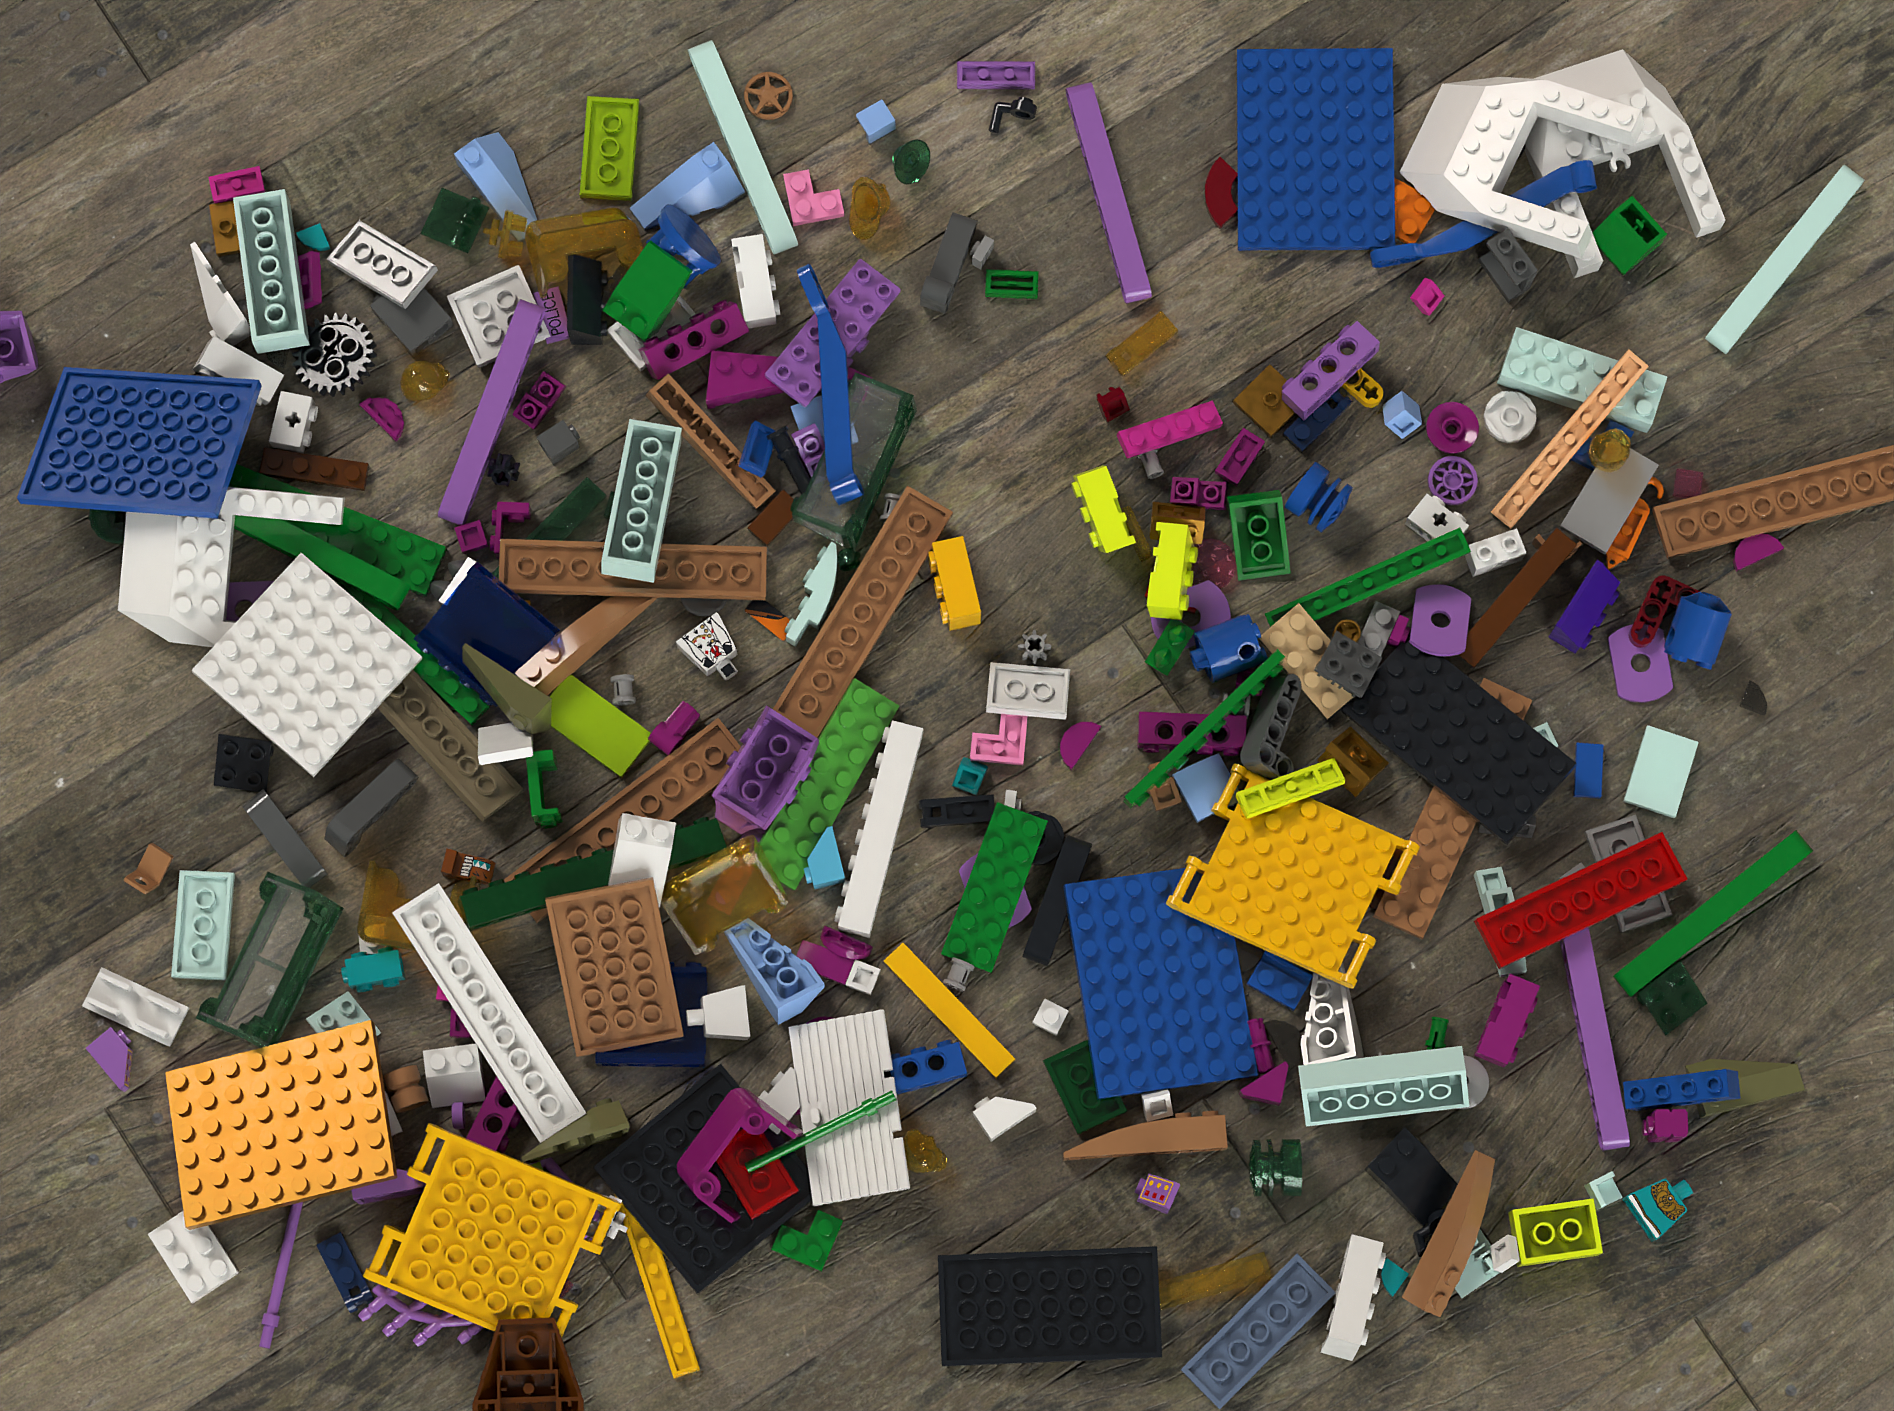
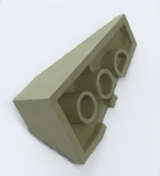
M465 643L462 647L464 664L513 725L530 734L548 731L551 728L552 698Z
M1709 1059L1685 1066L1687 1074L1722 1069L1738 1071L1741 1099L1696 1104L1700 1119L1805 1090L1797 1064Z
M611 1098L596 1102V1107L590 1109L585 1115L521 1157L520 1161L531 1164L626 1136L630 1126L619 1100L612 1102Z

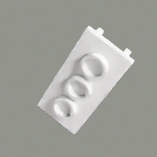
M102 967L82 1007L169 1047L189 1010V1007Z

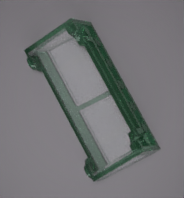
M856 372L852 380L848 379L853 470L861 483L864 495L840 506L837 504L826 475L824 449L805 494L795 497L790 508L794 522L854 552L917 412L914 395Z
M267 872L259 887L260 897L265 903L218 998L210 997L200 1005L196 1019L256 1048L278 1044L344 909L316 890Z

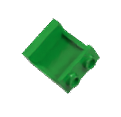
M553 750L534 751L532 757H526L531 815L535 824L541 825V828L557 827V823L563 822L562 815L558 808L545 809L542 772L558 770L557 759Z

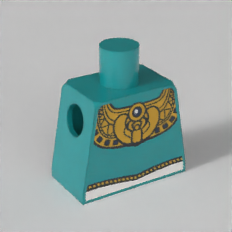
M1665 1178L1625 1196L1622 1200L1650 1241L1653 1242L1660 1238L1688 1211L1682 1200L1693 1194V1191L1685 1180L1672 1187Z

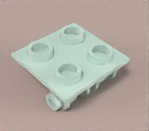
M349 991L306 1018L316 1033L371 1020ZM375 1026L376 1036H378L381 1034V1032Z
M1480 1229L1465 1269L1455 1287L1461 1299L1500 1273L1493 1270L1491 1244Z

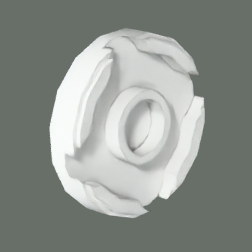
M1502 391L1493 396L1486 405L1483 416L1484 424L1489 434L1498 441L1505 443H1516L1527 438L1533 431L1537 419L1536 408L1531 399L1517 391Z

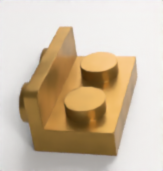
M1153 502L1150 539H1160L1158 531H1156L1157 522L1185 524L1189 526L1193 544H1202L1205 507Z

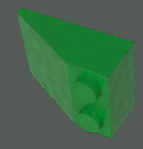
M649 241L613 291L603 311L639 338L646 341L659 332L693 271L658 245Z
M1280 490L1228 496L1227 503L1238 581L1291 574L1283 500Z

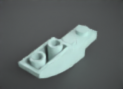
M832 541L828 548L824 546L816 558L819 562L815 569L810 568L803 579V583H805L804 590L811 596L804 597L798 607V610L801 611L796 620L792 618L785 628L784 632L787 633L786 642L795 647L809 625L819 630L831 605L835 591L838 564L836 544Z
M1502 867L1475 872L1474 878L1485 914L1515 901L1511 887H1507ZM1524 957L1498 969L1499 976L1506 977L1509 974L1518 975L1526 973V958Z

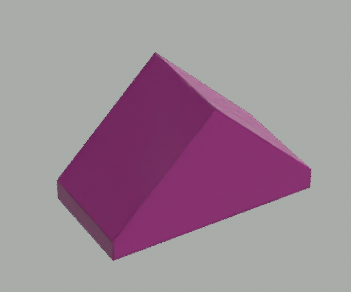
M1286 1061L1241 1089L1238 1094L1241 1098L1279 1106L1283 1096L1289 1065Z

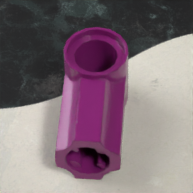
M682 701L665 722L662 721L655 727L648 740L668 756L681 745L684 735L701 716L691 705Z

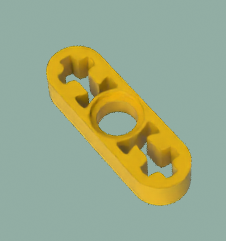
M1327 365L1322 370L1326 373H1331L1335 371V368ZM1360 368L1356 372L1359 380L1354 384L1345 382L1342 387L1363 406L1368 408L1376 407L1382 400L1383 389L1380 384ZM1363 380L1366 382L1364 388L1369 392L1375 390V397L1377 399L1371 397L1368 400L1366 398L1367 392L1362 387L1359 392L1356 390L1361 386Z

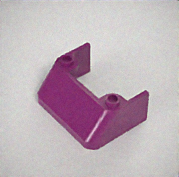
M742 1087L735 1088L727 1094L677 1163L679 1176L697 1198L730 1223L738 1220L741 1214L718 1197L721 1191V1183L718 1177L711 1173L709 1169L740 1127L750 1134L758 1135L765 1132L773 1123L792 1139L799 1137L803 1133L801 1129L751 1091Z

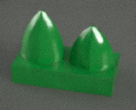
M1170 619L1144 662L1168 676L1195 630L1179 620Z

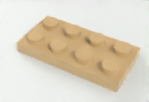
M1299 603L1261 634L1259 640L1271 654L1278 649L1285 656L1282 663L1283 669L1288 674H1295L1300 678L1301 690L1326 719L1353 698L1351 693L1343 689L1344 687L1339 689V684L1334 683L1332 685V680H1327L1322 676L1319 677L1317 676L1318 673L1314 671L1331 640Z

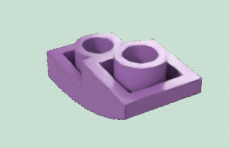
M815 423L791 434L795 445L799 448L800 457L813 484L818 485L828 480L826 475L825 444Z

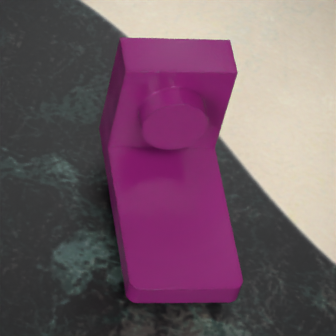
M497 502V510H492V525L496 526L495 535L490 537V551H494L496 559L500 557V539H503L504 519H508L509 522L522 523L524 519L531 520V507L529 503Z

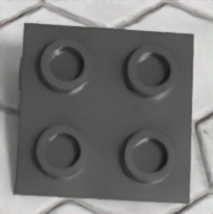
M1336 631L1314 671L1318 673L1317 676L1332 680V685L1334 683L1339 684V689L1344 687L1343 689L1351 693L1352 697L1356 695L1362 698L1382 657Z

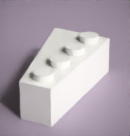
M1351 1235L1347 1243L1339 1275L1341 1282L1337 1285L1333 1299L1335 1308L1332 1309L1328 1319L1326 1330H1329V1333L1322 1344L1320 1353L1353 1361L1359 1347L1366 1345L1369 1329H1365L1367 1319L1371 1320L1375 1304L1370 1303L1372 1293L1377 1294L1380 1285V1278H1377L1376 1275L1378 1268H1383L1386 1253L1382 1252L1383 1242Z

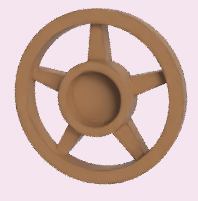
M763 72L757 74L750 79L744 90V101L747 109L760 119H777L783 116L792 104V88L789 82L777 73ZM765 78V85L760 89L751 88L756 81ZM769 78L778 79L785 86L775 88L770 85ZM788 90V101L785 107L782 108L778 103L779 94ZM748 93L758 96L760 103L756 110L749 103ZM764 106H774L779 110L775 114L759 113Z

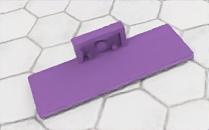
M862 259L856 262L826 299L847 352V369L853 362L851 357L855 352L861 353L869 343V340H867L869 330L901 291L899 287ZM815 313L765 373V378L803 407H807L822 389L818 319Z

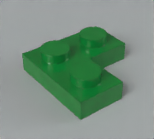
M818 1210L807 1235L782 1225L771 1250L822 1272L843 1220Z

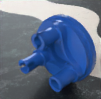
M670 204L661 209L658 216V223L661 229L647 240L646 244L652 241L670 255L675 256L678 254L689 261L686 266L693 272L684 286L685 289L699 274L703 275L709 269L716 268L720 264L721 258L707 234L686 213Z

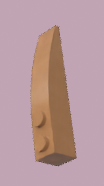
M669 373L648 391L645 396L674 427L682 428V436L755 509L775 492L773 487L763 477L760 478L738 467L742 453Z
M609 597L553 638L515 672L516 676L548 696L561 682L582 666L658 597Z
M1205 1111L1199 1117H1191L1189 1112L1176 1113L1175 1118L1145 1122L1118 1129L1063 1152V1161L1223 1151L1228 1148L1225 1115H1219L1218 1111Z
M1477 1150L1474 1151L1402 1296L1403 1299L1423 1311L1441 1317L1470 1257L1483 1220L1490 1192L1495 1159Z

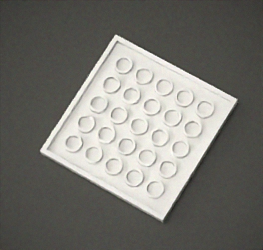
M300 553L192 669V673L314 777L422 660V656L305 555Z

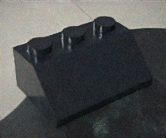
M568 254L567 332L571 345H603V336L608 335L607 320H603V309L608 302V296L603 295V286H608V270H603L602 261L576 254Z

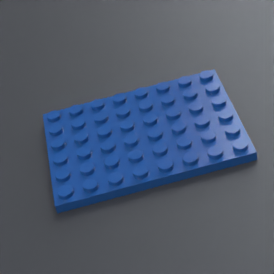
M1393 48L1237 49L1238 251L1376 250L1395 246Z
M64 367L17 499L20 504L218 519L262 385L256 379Z
M1185 868L1070 883L1063 886L1097 1099L1258 1076L1254 1048L1250 1047L1252 1039L1249 1025L1247 1024L1249 1018L1235 937L1166 905L1169 895H1173ZM1195 872L1182 899L1183 902L1190 903L1203 874Z

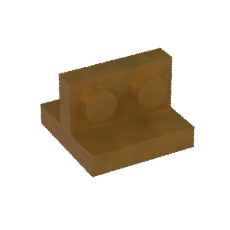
M1351 726L1332 740L1325 748V752L1317 759L1320 763L1335 758L1345 778L1343 786L1355 797L1389 764Z

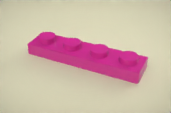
M1212 400L1119 431L1117 438L1128 459L1221 428L1223 422Z

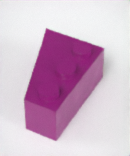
M712 350L706 395L707 410L719 405L740 403L742 400L751 398L758 399L785 393L765 378V373L778 357Z
M1509 974L1502 981L1474 1056L1503 1068L1508 1062H1514L1519 1049L1515 1045L1518 1038H1523L1528 1023L1525 1021L1528 1014L1533 1013L1538 998H1536V995L1540 988L1539 985Z

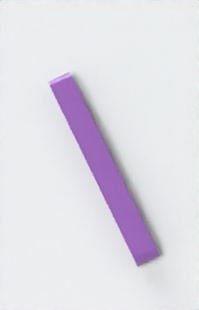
M1089 82L1066 88L1068 105L1124 301L1127 304L1151 298L1149 280L1093 85Z
M522 299L519 300L438 511L439 518L460 526L465 524L541 327L546 308Z
M1588 927L1560 940L1598 1142L1600 1149L1605 1151L1629 1147L1630 1139Z

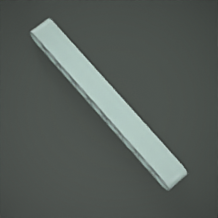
M710 40L688 49L693 67L772 253L775 255L798 246L791 223L713 41Z
M1846 165L1840 168L1705 338L1708 342L1724 354L1730 351L1860 188L1865 179Z

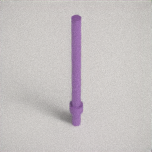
M303 1202L292 1204L267 1313H264L261 1324L264 1327L259 1347L270 1349L274 1328L278 1327L280 1316L277 1315Z

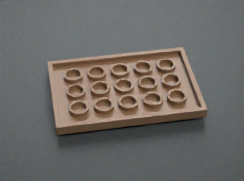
M653 877L545 898L576 1057L684 1037Z

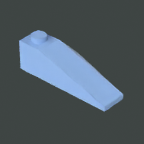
M499 132L475 138L454 153L457 165L518 242H521L540 228L514 151Z
M713 142L693 155L630 207V211L644 230L660 226L658 216L661 209L667 204L679 208L687 215L694 216L705 210L726 206L745 193V190L731 165Z
M744 917L723 928L724 934L761 1000L778 1025L802 1013L825 987L824 982L809 962L791 953L790 948L786 945L782 946L772 939L771 934L748 917Z

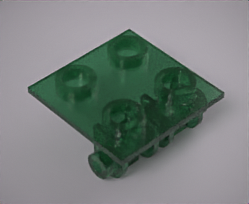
M441 188L420 234L468 254L490 207L481 204V200L477 197L472 196L469 199Z
M1681 961L1652 981L1643 990L1639 991V996H1637V1000L1641 1005H1646L1665 1036L1707 1004V1001Z

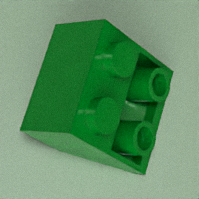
M1633 196L1616 208L1592 232L1600 251L1622 275H1625L1659 247L1667 236V233Z

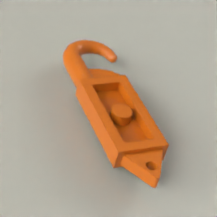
M1652 476L1648 484H1652L1657 488V497L1661 499L1664 493L1663 485L1656 477ZM1641 498L1638 499L1606 553L1608 570L1629 559L1647 520L1650 508Z

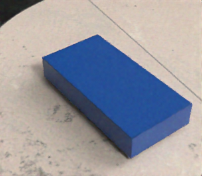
M755 420L750 426L738 467L762 478L766 473L774 447L772 441L768 440L766 436L775 432V430Z
M1576 743L1575 762L1577 766L1574 769L1573 797L1601 798L1604 744Z

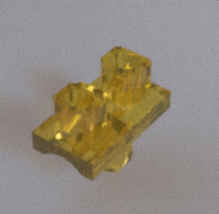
M505 210L502 230H499L500 219L494 218L492 219L491 228H483V233L490 235L489 245L496 246L498 236H501L498 258L506 259L507 256H522L524 242L510 240L511 230L525 232L528 218L514 214V210Z

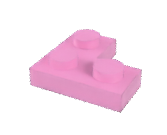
M809 169L783 174L793 226L844 217L839 189L814 194Z
M1001 714L999 735L972 733L970 761L1023 766L1028 716Z

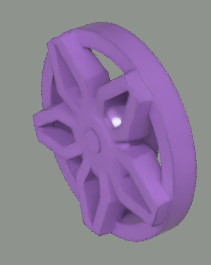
M1448 456L1441 458L1432 466L1428 474V487L1432 496H1437L1446 505L1465 503L1473 496L1477 488L1478 478L1474 467L1461 457ZM1445 462H1451L1448 466V471L1438 466ZM1455 462H1457V470L1452 469ZM1461 464L1464 465L1470 471L1471 474H1461ZM1435 472L1443 473V477H1439ZM1432 477L1438 482H1442L1436 488L1433 486ZM1464 478L1472 479V481L1464 483ZM1472 485L1471 491L1465 496V491L1462 487ZM1442 487L1446 489V491L1441 494L1437 493L1439 489ZM1449 491H1450V492H1451V497H1452L1454 500L1446 499V498H1444V496L1448 495V493H1449ZM1455 491L1460 492L1461 499L1457 497Z

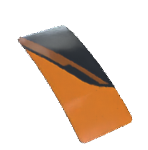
M752 600L745 609V612L784 641L787 635L784 631L790 620L767 601Z

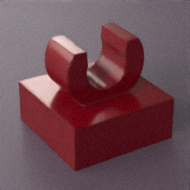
M1109 387L1107 394L1101 396L1098 393L1096 395L1100 411L1107 423L1130 410L1125 394L1120 387L1116 389Z

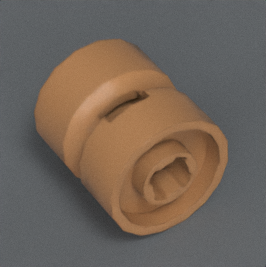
M417 1065L403 1067L383 1076L388 1091L394 1092L391 1101L395 1113L413 1110L429 1102L425 1088L418 1085L421 1076Z

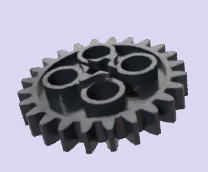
M335 313L333 320L324 315V322L322 323L314 319V328L307 325L310 345L296 347L299 351L292 353V356L297 360L292 363L297 370L295 374L302 379L301 382L306 387L309 386L308 388L315 393L318 390L322 396L328 391L334 397L336 390L345 395V388L347 387L355 391V382L361 385L364 384L361 379L362 375L370 377V373L366 370L367 367H375V364L370 360L377 357L375 351L372 350L377 347L376 343L371 340L374 336L370 331H367L368 328L364 323H361L356 317L351 320L348 314H345L341 319ZM335 335L333 340L327 342L331 336ZM356 346L353 352L348 353L352 347ZM321 357L317 363H313L316 358ZM342 368L338 374L334 375L337 369Z

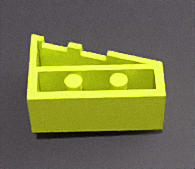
M1102 465L1074 475L1075 482L1071 483L1075 497L1081 498L1083 507L1080 508V512L1084 522H1089L1092 532L1088 533L1093 548L1097 547L1098 551L1109 553L1136 543L1134 536L1129 534L1125 522L1127 518L1125 512L1122 513L1117 499L1118 494L1107 466Z
M1157 522L1156 531H1158L1160 539L1158 547L1153 548V556H1156L1154 571L1150 573L1147 608L1150 617L1182 620L1183 610L1187 611L1189 606V595L1186 594L1187 588L1192 587L1193 571H1191L1192 563L1197 561L1198 548L1194 547L1188 525Z

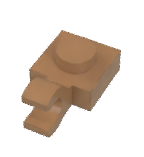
M1160 762L1150 764L1148 767L1149 772ZM1170 777L1160 788L1154 786L1149 791L1156 812L1182 803L1173 777Z

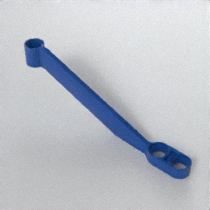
M1583 160L1574 162L1569 166L1560 167L1509 196L1545 207L1570 192L1585 193L1597 188L1593 162ZM1464 220L1422 244L1408 243L1373 250L1370 252L1372 267L1382 268L1410 263L1426 257L1467 250L1498 233V231Z
M807 264L797 269V274L818 319L826 475L834 499L840 506L864 495L861 483L853 470L847 352L812 266Z

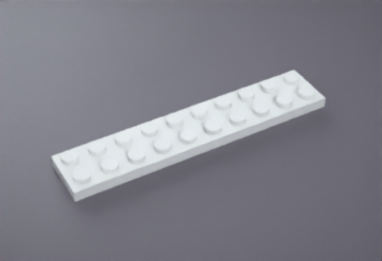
M436 884L392 912L539 1143L585 1115L584 1108L440 884Z

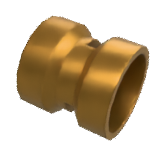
M1342 620L1336 625L1332 638L1335 632L1338 631L1358 643L1361 630L1353 620Z

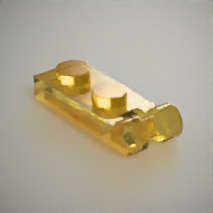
M1160 311L1121 344L1110 350L1105 357L1110 363H1115L1118 367L1117 371L1123 377L1176 335L1178 329ZM1127 352L1131 359L1126 361L1121 355Z

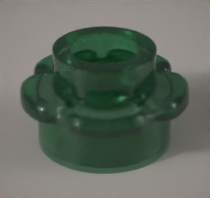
M845 548L839 551L837 565H839L840 570L850 571L860 565V552H855L853 548Z

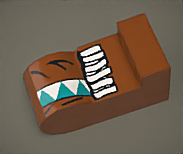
M446 848L441 873L445 877L473 883L489 884L492 881L496 863L485 858L459 853Z

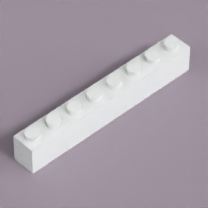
M893 720L890 728L885 727L882 742L886 743L884 753H878L875 768L879 769L877 779H871L868 791L869 794H873L870 804L865 803L861 818L866 820L864 829H858L855 845H859L857 856L851 855L848 870L852 871L850 881L845 880L841 893V896L845 897L843 907L838 906L834 922L839 923L838 930L870 938L923 737V728Z

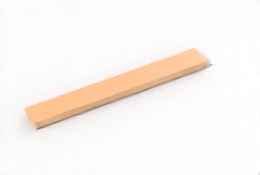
M1628 349L1499 501L1491 513L1512 529L1649 366Z

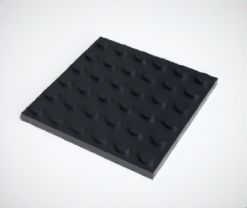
M719 1064L593 1167L617 1198L622 1200L621 1203L697 1295L812 1201L808 1168L794 1151L779 1159L799 1192L751 1220L716 1161L709 1171L720 1180L721 1191L718 1197L741 1214L740 1218L733 1223L727 1221L697 1198L677 1172L679 1159L731 1090L740 1087L722 1064ZM770 1128L763 1132L773 1149L786 1143L780 1134L777 1135Z

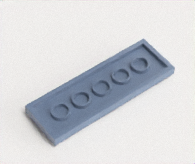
M1296 1254L1181 1371L1220 1410L1336 1292Z

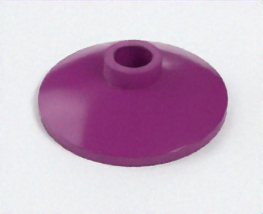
M1446 402L1432 410L1427 419L1426 432L1430 442L1440 451L1452 454L1460 453L1469 449L1476 441L1479 433V423L1474 412L1466 405L1458 402ZM1447 427H1454L1456 429V433L1449 434L1447 432Z

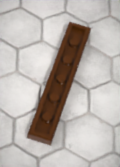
M1556 528L1469 631L1465 652L1458 655L1475 668L1576 548L1577 544Z

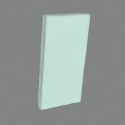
M180 870L172 978L227 981L234 873Z

